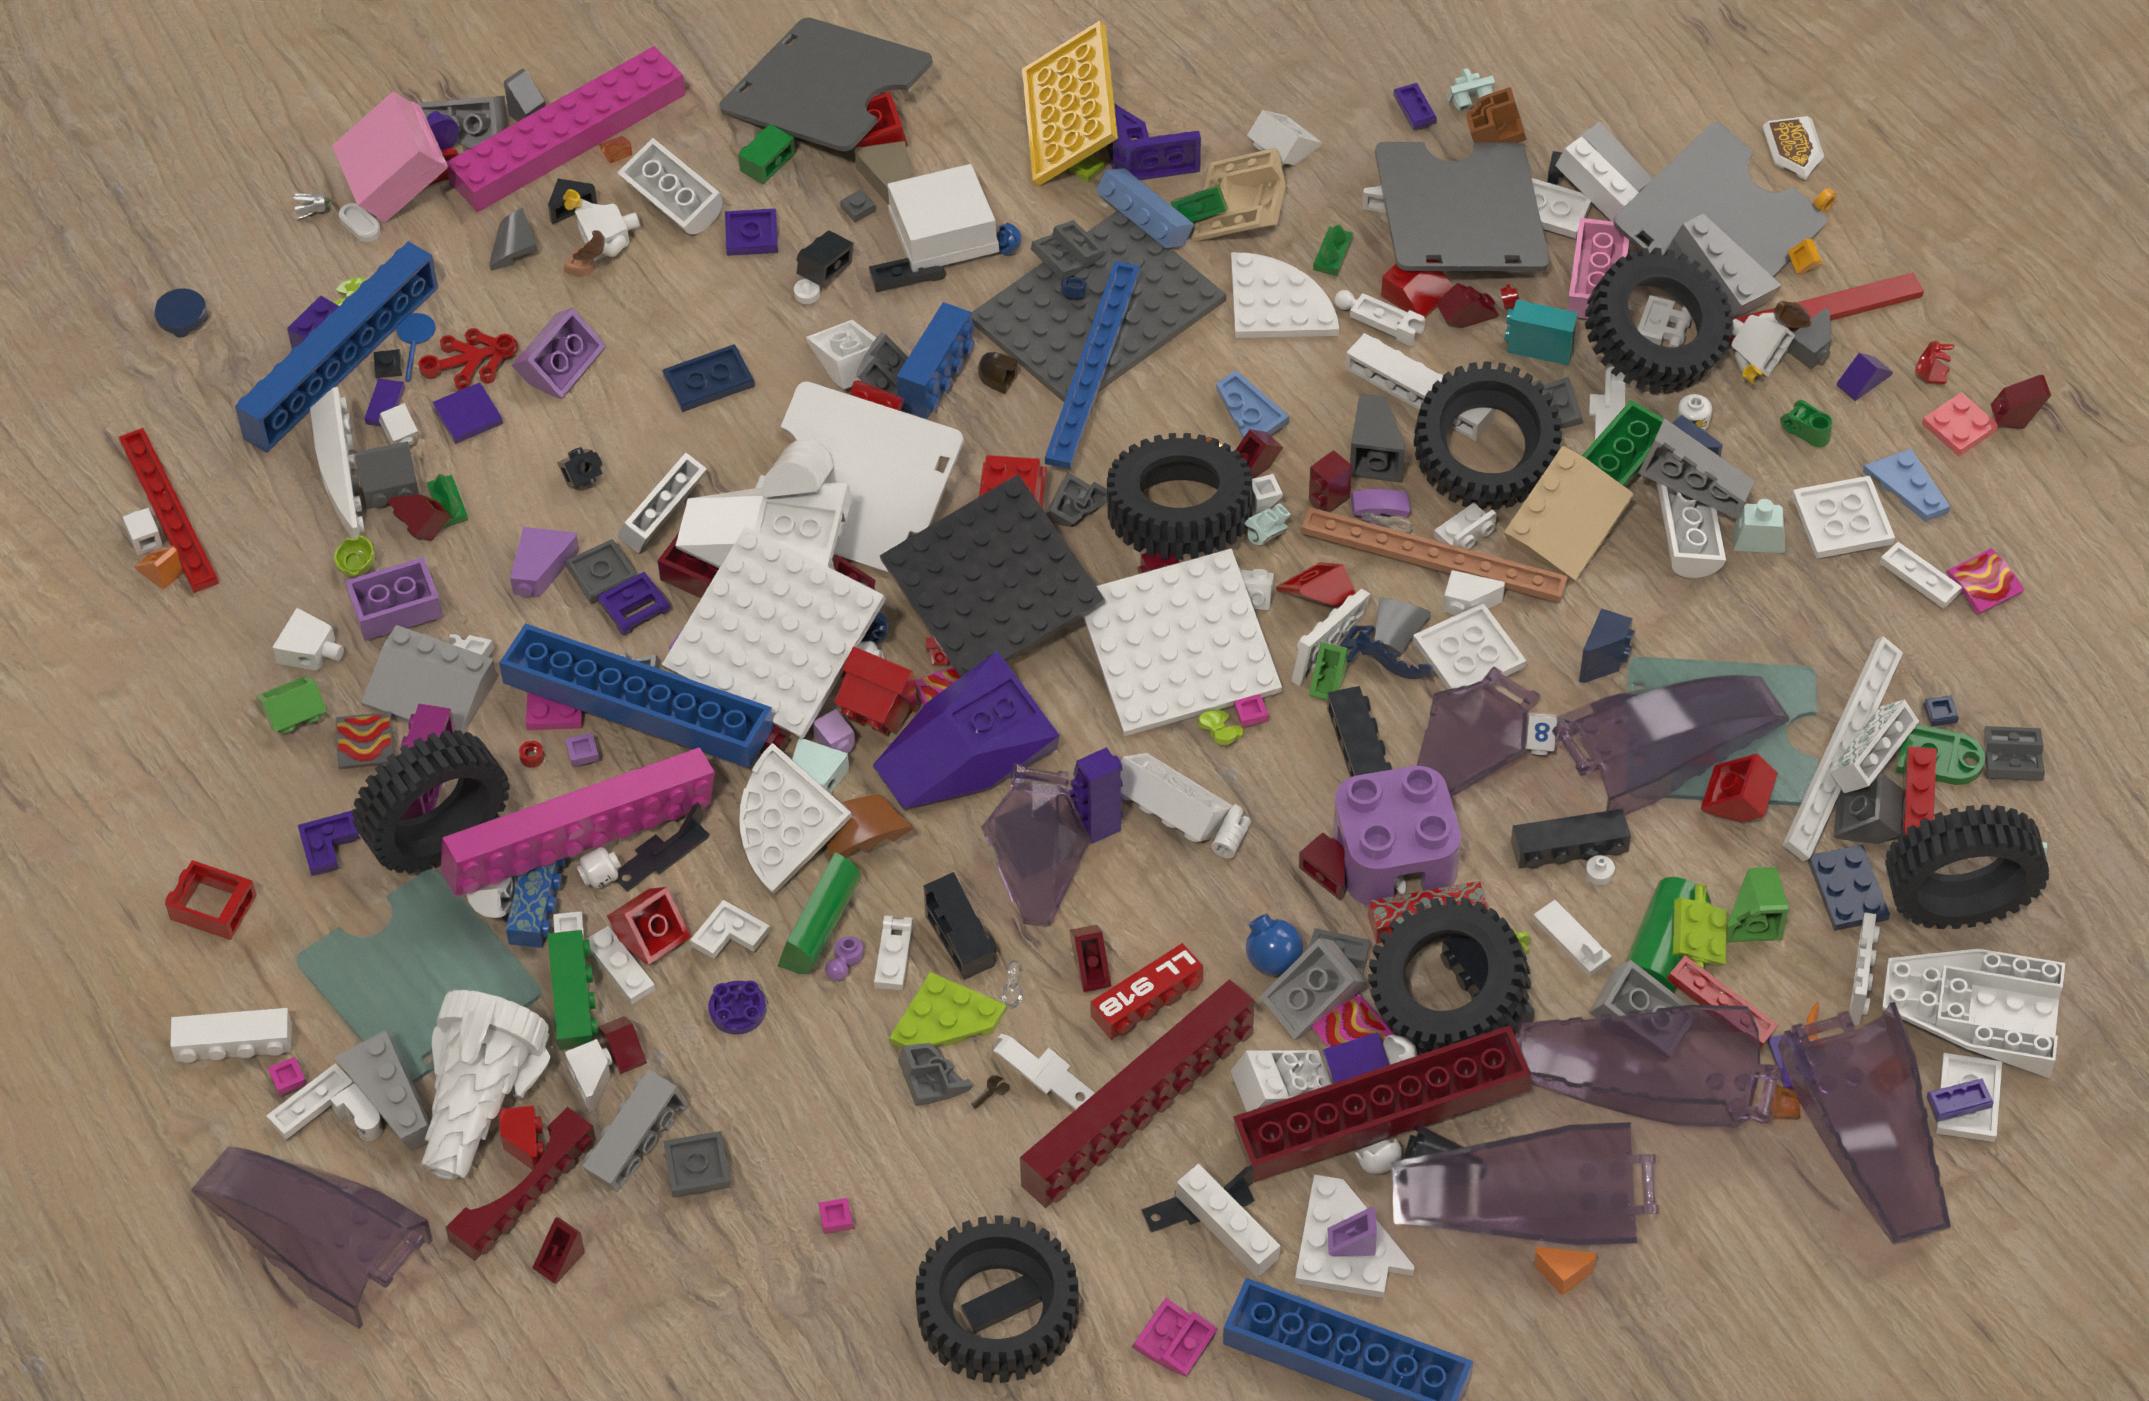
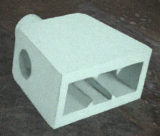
M1761 499L1757 504L1743 505L1733 527V551L1785 553L1783 507L1773 505L1772 501L1768 499Z
M802 738L798 739L792 761L831 794L849 771L848 753Z

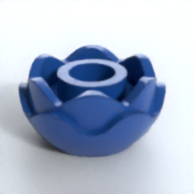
M1006 222V224L999 225V230L996 233L999 242V252H1002L1003 255H1010L1020 247L1021 233L1011 223Z

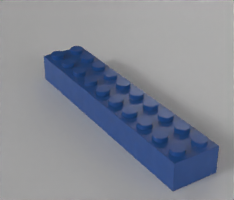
M409 241L403 247L397 249L385 264L379 266L377 271L368 280L364 281L350 297H347L333 313L329 314L322 324L315 330H312L302 343L294 347L282 362L276 364L264 379L258 381L246 396L240 398L235 408L243 439L268 453L310 412V408L342 382L397 329L401 322L420 307L438 289L432 254Z
M526 623L499 662L503 684L692 749L700 747L704 753L747 768L751 767L774 729L772 707Z

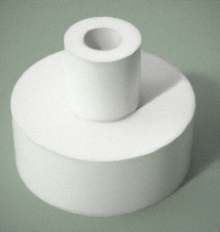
M1598 855L1588 860L1586 877L1591 883L1605 885L1611 882L1614 877L1615 866L1610 858Z

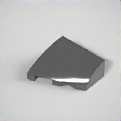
M1067 472L1046 511V515L1053 523L1072 526L1107 502V489L1096 482L1089 485Z

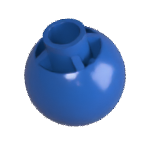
M1266 913L1248 924L1251 933L1246 941V954L1249 962L1257 971L1269 976L1282 975L1302 955V938L1297 929L1289 922L1281 919H1271L1269 914Z

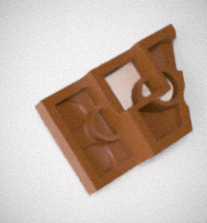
M870 795L844 801L841 804L851 812L853 817L827 842L830 859H832L835 852L844 857H847L857 849L867 852L886 838L894 842L911 831L913 827L881 795Z

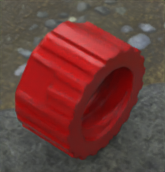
M534 740L527 741L520 746L519 758L523 766L535 768L543 763L545 756L542 745ZM530 751L537 753L533 757H528L525 754Z

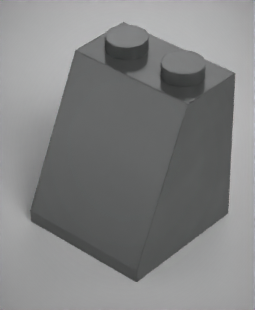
M1359 394L1351 441V477L1402 483L1405 444L1386 397Z

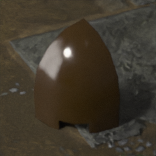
M987 352L981 357L978 365L979 378L989 388L1006 394L1018 377L1017 359L997 352Z

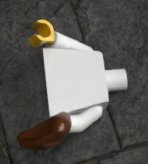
M572 189L567 190L563 196V199L566 200L564 203L565 208L573 210L575 207L577 228L585 243L583 248L573 254V258L576 260L594 259V261H597L605 256L615 257L623 248L629 245L628 230L640 227L635 212L621 216L617 205L590 203L580 199V195Z
M1780 301L1777 303L1773 313H1762L1759 317L1750 315L1745 323L1738 319L1733 320V325L1729 330H1732V335L1735 336L1731 344L1736 350L1734 357L1742 372V376L1752 385L1755 383L1753 381L1754 377L1758 374H1764L1769 377L1795 337V334L1785 326L1806 328L1811 325V317L1803 306L1797 302Z

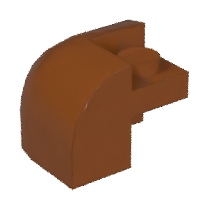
M1511 87L1478 98L1479 103L1471 111H1467L1466 118L1473 142L1519 143L1527 140Z

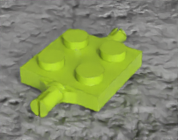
M1696 884L1694 886L1695 900L1683 897L1675 899L1673 955L1687 956L1703 969L1704 964L1719 967L1726 964L1727 909L1707 903V885Z

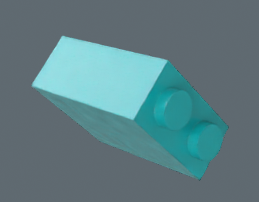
M1516 300L1514 310L1509 309L1506 324L1510 325L1507 326L1504 341L1508 342L1507 353L1569 366L1575 344L1578 312Z

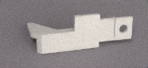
M1611 363L1605 367V395L1590 394L1589 416H1595V440L1625 407V382H1623L1625 375L1621 372L1617 377L1613 375L1611 371L1614 367H1612Z
M1001 1033L993 1045L995 1049L993 1051L1045 1094L1051 1090L1075 1110L1095 1094L1067 1071L1070 1065L1050 1048L1038 1059L1008 1035ZM1076 1094H1083L1085 1097L1084 1101H1078Z

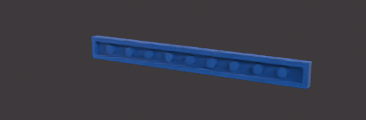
M1119 261L1114 262L1046 452V465L1071 470L1140 274L1139 265Z

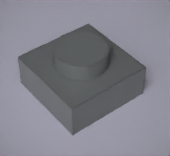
M861 189L840 200V207L854 222L876 211L875 203Z

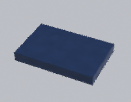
M735 344L662 369L663 377L682 412L755 387V381Z

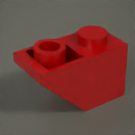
M534 1105L500 1109V1136L503 1149L533 1170L544 1153L543 1141L538 1142V1134H543L542 1116L536 1117Z

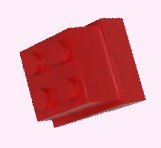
M986 455V460L983 462L979 497L1019 474L1043 509L1047 467L1040 466V459Z
M853 646L842 669L846 674L834 703L841 708L840 713L847 716V719L859 725H862L865 721L866 725L872 727V730L880 734L887 735L888 732L897 735L909 710L915 713L919 710L914 690L916 682L913 671Z

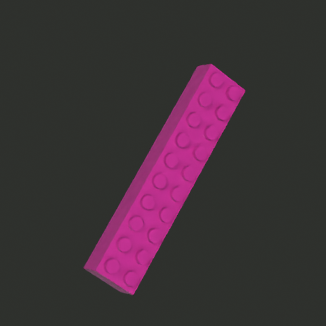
M653 46L447 161L449 183L478 213L685 96L683 74Z
M699 747L442 838L441 873L456 897L464 893H472L476 889L489 884H497L503 879L515 875H523L531 869L548 866L559 859L576 856L587 849L601 847L605 843L618 838H626L632 833L651 829L660 823L677 820L681 816L688 814L692 806L697 802L701 805L702 810L711 805L715 772Z

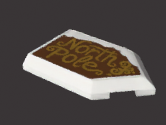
M1808 116L1768 121L1763 125L1762 128L1774 165L1781 169L1787 168L1797 173V177L1806 181L1811 175V171L1824 159L1813 120Z

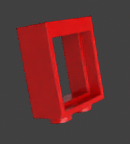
M191 860L187 869H183L180 873L175 889L167 895L165 906L170 920L231 940L257 895L252 880ZM199 883L232 894L218 918L185 907Z

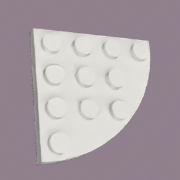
M1231 252L1235 338L1339 336L1338 318L1330 299L1323 289L1308 275L1283 261L1271 257Z
M772 743L763 752L752 769L753 773L747 787L743 791L739 820L742 843L748 860L762 884L775 895L853 816L847 808Z

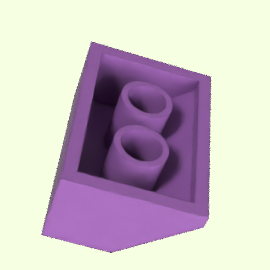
M569 308L556 313L516 359L512 367L529 385L560 399L606 345L573 308Z

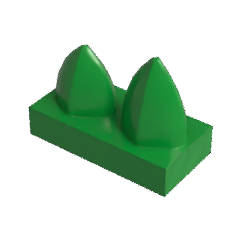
M1220 185L1174 199L1170 202L1173 208L1191 222L1225 212L1228 209Z
M1340 224L1334 227L1329 226L1313 263V270L1338 276L1353 241V232L1345 231Z
M438 474L435 480L426 482L431 498L437 500L451 516L443 528L468 521L465 507L452 475L444 476Z

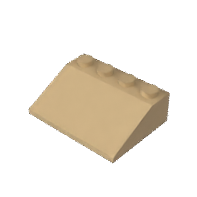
M1562 446L1504 531L1507 543L1576 582L1634 494L1589 460Z

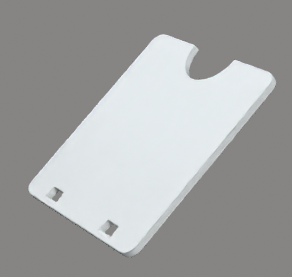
M802 382L797 386L781 425V428L791 433L796 440H813L827 449L832 459L833 469L823 484L848 483L852 500L847 520L841 528L843 532L840 538L836 540L833 555L837 554L843 559L890 574L880 560V555L908 539L911 533L917 534L931 525L964 443L961 432L957 429L811 382ZM941 458L949 459L944 473L936 471ZM760 476L756 488L763 487L765 476Z

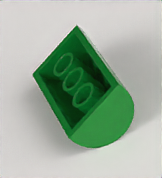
M1630 400L1582 456L1626 487L1640 471L1664 418Z
M836 852L834 853L785 944L777 965L778 967L798 974L810 973L814 968L861 880L857 867L844 856Z
M1666 877L1661 879L1656 886L1625 962L1633 961L1675 994L1677 987L1668 981L1667 977L1683 957L1673 955L1675 899L1681 897L1695 900L1694 886L1696 883L1684 878ZM1706 892V901L1711 904V899Z

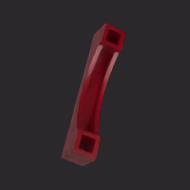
M568 1106L547 1126L550 1136L548 1145L537 1165L520 1184L501 1198L487 1205L472 1210L465 1207L445 1227L449 1242L472 1260L476 1261L481 1255L488 1253L494 1242L502 1234L508 1233L513 1227L514 1222L522 1214L528 1213L535 1201L543 1193H548L554 1186L555 1181L563 1173H568L574 1166L575 1161L583 1153H588L594 1146L596 1137L593 1125Z

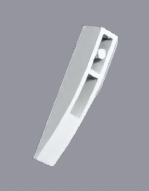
M334 387L310 408L314 444L323 483L330 502L342 525L351 538L354 539L358 538L361 532H365L363 517H358L357 512L362 511L360 495L355 496V491H359L357 475H352V470H357L355 455H350L349 450L354 449L352 434H347L350 433L352 428L346 398L340 397L338 387Z

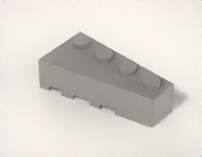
M1704 213L1683 223L1673 238L1682 252L1689 256L1688 260L1691 264L1696 260L1701 264L1698 268L1701 273L1706 269L1712 273L1708 278L1711 283L1718 280L1721 284L1717 292L1718 294L1726 293L1728 298L1723 305L1731 306L1732 312L1728 315L1730 318H1737L1771 301L1782 286Z
M1664 419L1638 473L1736 519L1754 483L1753 479L1666 419Z
M387 1031L334 1056L336 1061L410 1151L429 1142L425 1140L430 1125L429 1117L397 1044Z
M648 1069L646 1074L639 1077L636 1081L634 1091L629 1099L624 1100L619 1106L618 1115L612 1124H608L602 1131L601 1140L595 1149L592 1148L587 1153L582 1167L589 1176L618 1193L641 1165V1158L639 1157L643 1153H651L657 1145L658 1134L663 1129L669 1131L675 1123V1120L672 1119L678 1110L684 1112L690 1105L676 1085Z

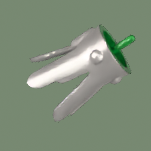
M322 192L311 193L310 195L292 194L295 200L309 201L295 206L296 214H304L299 216L297 220L315 212H326L325 203L332 202V200L324 201Z

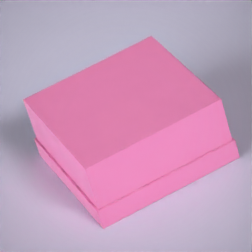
M391 92L332 145L357 205L372 213L384 223L448 168L421 106L413 101H408L395 92Z

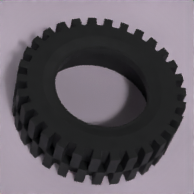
M1643 248L1637 254L1634 250L1629 252L1626 257L1622 256L1615 264L1613 263L1591 292L1592 294L1587 301L1589 306L1585 310V317H1589L1585 322V328L1592 331L1587 337L1589 343L1597 341L1593 348L1596 355L1604 354L1600 362L1605 367L1611 363L1614 366L1611 373L1616 377L1620 372L1626 375L1623 382L1628 385L1632 380L1637 381L1636 388L1643 390L1646 385H1650L1649 392L1657 393L1661 387L1663 393H1670L1674 388L1676 392L1682 391L1686 386L1690 388L1697 381H1700L1729 345L1728 340L1732 336V330L1729 329L1733 325V318L1727 317L1732 312L1731 306L1723 305L1728 297L1725 292L1718 294L1717 290L1721 284L1718 280L1711 283L1708 278L1712 273L1708 269L1701 273L1698 270L1701 264L1696 260L1690 265L1687 263L1689 256L1683 253L1677 259L1674 258V250L1668 249L1662 255L1661 248H1654L1650 254L1648 248ZM1637 286H1651L1664 290L1676 297L1687 308L1695 322L1697 329L1695 339L1684 346L1665 347L1645 338L1635 327L1630 317L1629 298L1632 290Z
M1484 361L1482 369H1478L1477 362L1469 363L1467 372H1465L1463 366L1455 368L1453 376L1450 372L1444 374L1442 381L1437 380L1433 384L1431 391L1428 390L1425 395L1414 431L1413 443L1414 447H1416V461L1421 460L1419 468L1422 473L1428 471L1426 480L1431 485L1438 481L1436 491L1442 495L1447 489L1450 491L1448 499L1454 503L1458 496L1463 498L1462 506L1468 507L1470 502L1474 501L1477 502V506L1484 510L1486 503H1491V510H1499L1502 501H1504L1506 508L1512 507L1515 498H1517L1519 503H1522L1527 499L1528 493L1532 492L1559 451L1562 439V431H1560L1562 422L1561 418H1557L1559 412L1557 405L1551 406L1553 397L1549 392L1542 396L1544 385L1538 382L1533 386L1531 384L1533 376L1529 373H1526L1524 378L1519 377L1520 369L1513 366L1511 373L1505 371L1506 364L1500 362L1497 369H1491V361ZM1480 407L1493 408L1506 413L1514 419L1523 433L1525 451L1522 459L1513 469L1501 473H1484L1464 466L1450 454L1447 447V431L1453 420L1467 410Z
M1169 433V439H1163L1162 435L1154 436V442H1150L1147 438L1141 440V447L1133 444L1129 446V453L1123 450L1119 454V460L1114 459L1112 468L1108 470L1107 508L1110 526L1112 530L1115 529V535L1118 538L1123 537V543L1127 546L1134 543V550L1138 552L1146 548V554L1154 557L1156 552H1160L1162 559H1168L1169 554H1176V560H1184L1183 554H1190L1191 559L1199 558V552H1204L1205 556L1213 554V548L1220 552L1226 549V542L1233 545L1237 542L1236 536L1242 537L1245 533V528H1248L1245 522L1252 517L1251 469L1247 467L1245 458L1240 459V452L1237 450L1231 452V446L1227 443L1219 446V440L1215 438L1207 442L1205 435L1198 434L1197 439H1191V433H1184L1183 438H1176V433ZM1174 479L1200 481L1218 489L1207 501L1184 508L1159 505L1142 493L1145 488L1153 484Z
M447 730L442 731L439 738L436 733L428 734L427 741H423L420 737L414 740L413 747L409 748L406 744L399 748L402 753L395 757L393 753L388 756L387 760L389 763L385 766L379 764L375 768L378 774L376 776L369 775L365 780L368 787H361L358 794L361 798H355L354 801L356 809L352 810L353 824L378 862L388 870L392 871L394 869L396 873H403L406 870L409 874L415 873L417 867L420 872L428 871L430 864L434 868L440 867L443 837L500 817L497 812H504L506 805L503 801L509 799V793L507 792V790H510L509 779L483 741L476 735L473 736L472 733L465 732L463 734L461 730H455L451 734ZM458 779L452 793L435 809L413 819L400 820L408 807L425 792L444 782Z
M1974 805L1966 806V810L1959 812L1958 808L1950 809V814L1945 816L1942 812L1934 814V820L1930 821L1928 818H1924L1919 821V827L1915 825L1908 827V834L1900 833L1897 836L1898 842L1893 841L1890 845V850H1887L1885 865L1897 911L1902 913L1905 919L1911 918L1912 923L1918 925L1923 922V926L1929 928L1935 923L1937 929H1945L1947 925H1951L1952 929H1960L1961 924H1967L1968 928L1976 927V922L1983 921L1984 925L1992 923L1991 918L1996 916L2001 920L2007 917L2006 912L2008 911L2012 913L2020 911V904L2028 906L2032 903L2031 897L2037 898L2041 894L2040 889H2045L2046 881L2049 880L2050 871L2039 828L2032 818L2028 819V815L2023 812L2018 815V811L2013 808L2006 812L2005 807L1999 805L1994 810H1991L1990 805H1982L1980 810H1975ZM1999 857L1991 864L1968 873L1954 875L1934 873L1948 864L1968 858Z
M1446 897V905H1441L1439 899L1434 898L1430 899V908L1425 909L1422 902L1416 904L1417 913L1412 916L1408 909L1402 912L1401 915L1404 921L1401 924L1395 919L1389 924L1392 930L1391 935L1385 931L1381 933L1379 938L1384 946L1381 947L1375 944L1372 952L1377 960L1370 959L1369 968L1373 973L1368 974V982L1372 987L1370 989L1371 997L1387 1027L1394 1035L1408 1038V1040L1415 1044L1416 1048H1419L1422 1054L1509 1025L1513 1030L1516 1024L1512 1016L1514 1015L1521 1019L1524 1010L1520 1003L1528 1004L1529 995L1526 989H1531V980L1528 974H1531L1530 967L1515 932L1503 917L1500 919L1497 911L1490 908L1487 911L1485 905L1478 901L1473 907L1470 899L1463 897L1461 898L1460 905L1457 904L1454 897ZM1449 936H1467L1475 940L1487 955L1488 976L1482 990L1472 1001L1457 1009L1437 1011L1423 1007L1409 995L1405 985V969L1418 951L1435 940Z
M995 1215V1223L987 1224L986 1216L978 1217V1226L972 1227L970 1220L963 1222V1232L961 1233L954 1226L948 1230V1241L940 1236L935 1241L936 1251L932 1248L928 1249L925 1254L926 1262L921 1261L919 1275L916 1276L917 1320L919 1328H921V1336L924 1342L928 1341L930 1352L933 1355L938 1352L939 1362L944 1366L951 1360L953 1372L960 1374L961 1370L966 1368V1376L972 1380H975L977 1373H982L983 1382L992 1383V1375H1000V1383L1009 1382L1008 1374L1015 1373L1017 1381L1025 1379V1370L1028 1368L1035 1375L1041 1372V1361L1049 1367L1054 1363V1352L1061 1356L1065 1351V1342L1070 1344L1073 1338V1329L1076 1330L1078 1323V1277H1076L1074 1262L1070 1263V1254L1067 1249L1061 1251V1242L1056 1237L1050 1241L1048 1230L1042 1228L1037 1234L1036 1225L1031 1221H1027L1025 1228L1020 1227V1218L1011 1217L1010 1224H1004L1002 1215ZM990 1269H1007L1018 1272L1023 1276L1027 1274L1032 1278L1041 1292L1043 1308L1038 1323L1031 1329L1009 1338L990 1339L973 1335L960 1328L953 1313L955 1296L963 1283L973 1275Z

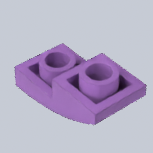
M1365 489L1352 491L1351 493L1352 513L1354 515L1377 520L1381 513L1406 519L1410 513L1408 492L1390 489Z

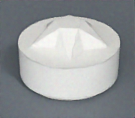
M808 279L798 281L794 286L795 299L802 304L816 302L820 297L819 285Z

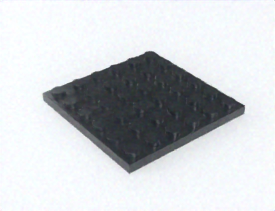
M1019 474L880 555V560L960 678L994 652L998 651L1005 662H1008L1105 604V598Z

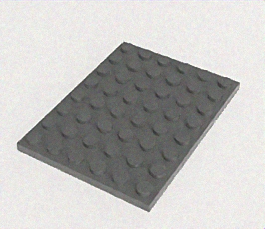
M1119 210L1087 231L1105 250V254L1089 267L1070 276L1080 278L1087 283L1084 296L1070 298L1061 294L1062 280L1043 262L971 312L972 323L978 330L1010 357L1017 359L1019 365L1063 402H1065L1115 261L1139 265L1140 274L1098 392L1226 301V293L1171 248L1163 247Z

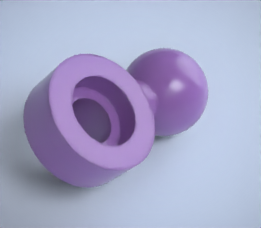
M843 937L835 943V959L830 960L825 967V973L830 980H843L848 973V966L855 965L862 960L863 944L855 937Z

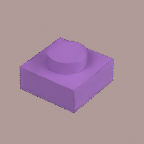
M592 733L565 739L572 767L599 761Z

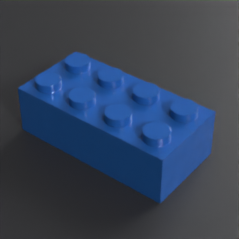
M945 302L941 304L897 375L898 396L904 398L901 410L928 419L932 411L937 410L941 396L944 392L949 391L952 378L955 373H960L965 357L970 355L974 349L975 341L972 338L974 324L972 323L970 311Z

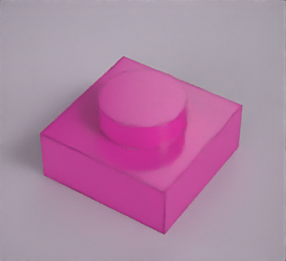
M1260 694L1234 701V709L1242 728L1268 721V712Z
M295 1057L268 1067L270 1077L279 1096L307 1085Z
M848 1198L818 1203L824 1234L853 1229Z

